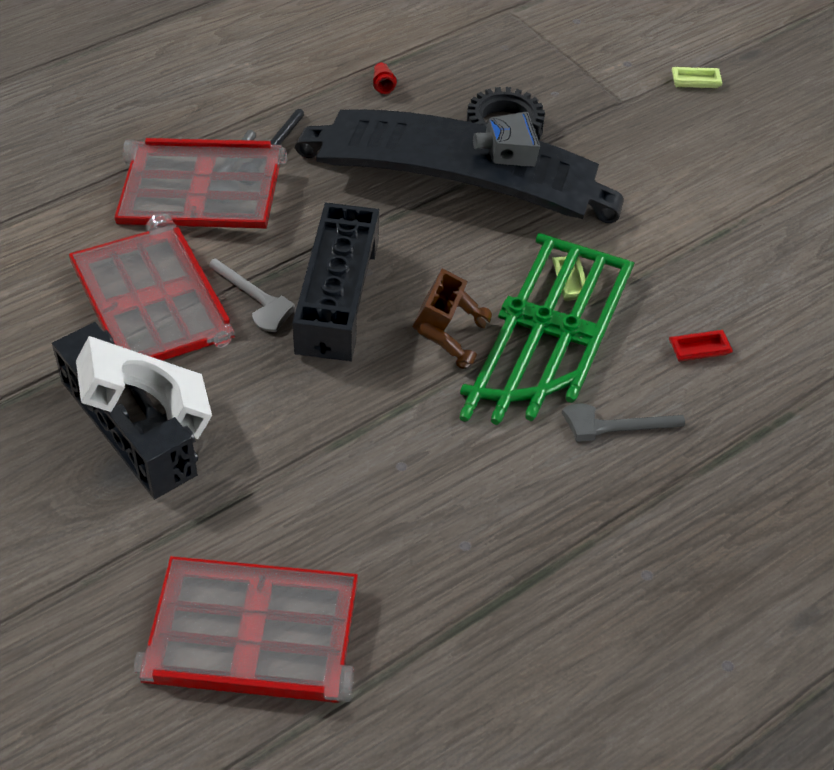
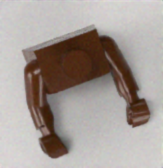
M442 268L425 297L412 327L423 337L441 346L451 356H456V365L461 369H466L470 364L474 363L477 353L472 350H463L461 345L444 330L452 320L457 307H461L468 315L471 314L476 325L482 329H485L486 321L483 318L490 323L492 313L488 308H478V304L464 291L468 281Z

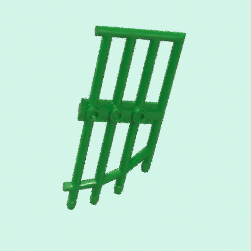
M538 233L535 243L542 245L518 296H508L501 307L498 318L505 320L496 341L474 385L463 384L461 387L460 395L468 397L460 412V420L467 422L471 418L473 410H475L480 399L498 401L491 415V422L495 425H498L503 420L504 413H506L510 402L531 399L525 414V418L529 421H533L537 417L547 395L567 386L570 388H568L566 393V401L573 403L583 386L635 262ZM552 249L568 253L544 305L540 306L527 302ZM578 257L594 261L571 313L565 314L555 311L554 308ZM604 265L618 268L620 271L597 324L580 319ZM519 324L531 328L532 331L504 390L485 388L515 325ZM546 333L559 337L538 386L517 389L542 334ZM574 342L587 346L577 370L553 380L569 343Z

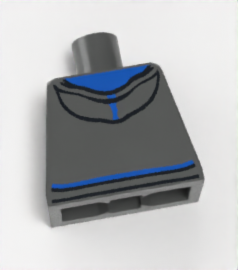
M528 112L491 117L487 123L486 133H474L473 136L474 149H488L491 160L495 164L535 166L540 144Z

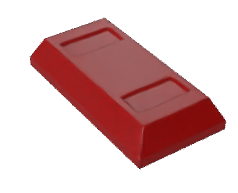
M724 330L669 337L679 362L723 356L733 352Z

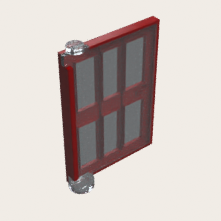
M146 138L145 142H137L135 139H126L123 147V157L125 164L130 167L114 217L116 224L267 229L280 164H286L287 160L286 148H282V145H271V141Z
M168 214L153 216L147 222V232L69 253L71 264L103 330H107L111 334L115 345L163 361L213 344L219 348L225 347L232 338H235L227 313L179 227H176Z
M170 556L146 652H137L134 661V672L140 673L141 683L334 703H339V701L350 702L354 682V666L345 665L357 591L358 574Z

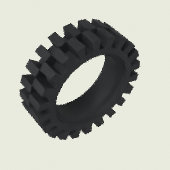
M495 87L494 93L491 89H486L485 94L479 92L477 98L473 97L471 99V103L468 104L467 122L487 126V122L483 118L490 113L511 112L516 114L528 112L537 139L540 141L543 133L545 110H543L542 103H538L536 97L531 98V94L528 92L521 95L522 90L516 89L515 93L511 92V87H506L505 92L501 91V87Z

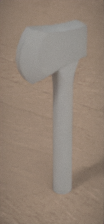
M214 258L209 264L211 269L264 306L252 313L253 321L258 328L268 332H277L284 321L295 311V304L281 295L277 298L268 295L218 259Z

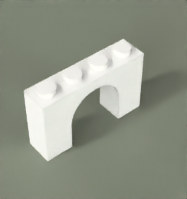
M91 336L88 337L76 360L81 403L112 412L125 388V384L136 386L147 391L161 402L166 410L168 420L175 417L183 427L187 425L191 429L195 439H199L212 417L202 374Z

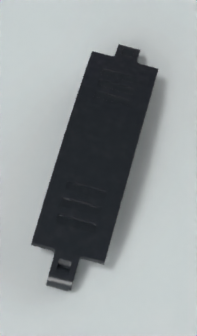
M340 110L332 125L305 127L294 147L297 153L305 158L315 157L320 149L316 162L339 166L390 169L444 178L510 195L557 213L579 219L584 218L587 205L589 204L594 209L599 220L605 223H614L619 219L624 203L621 193L596 182L595 178L599 168V164L539 141L540 149L535 166L495 164L491 160L488 149H474L473 145L474 133H486L487 126L452 118L388 110Z

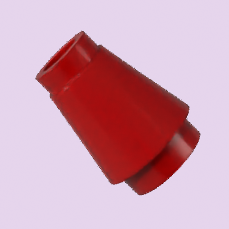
M380 62L374 67L373 87L382 94L391 93L396 87L397 79L387 64Z

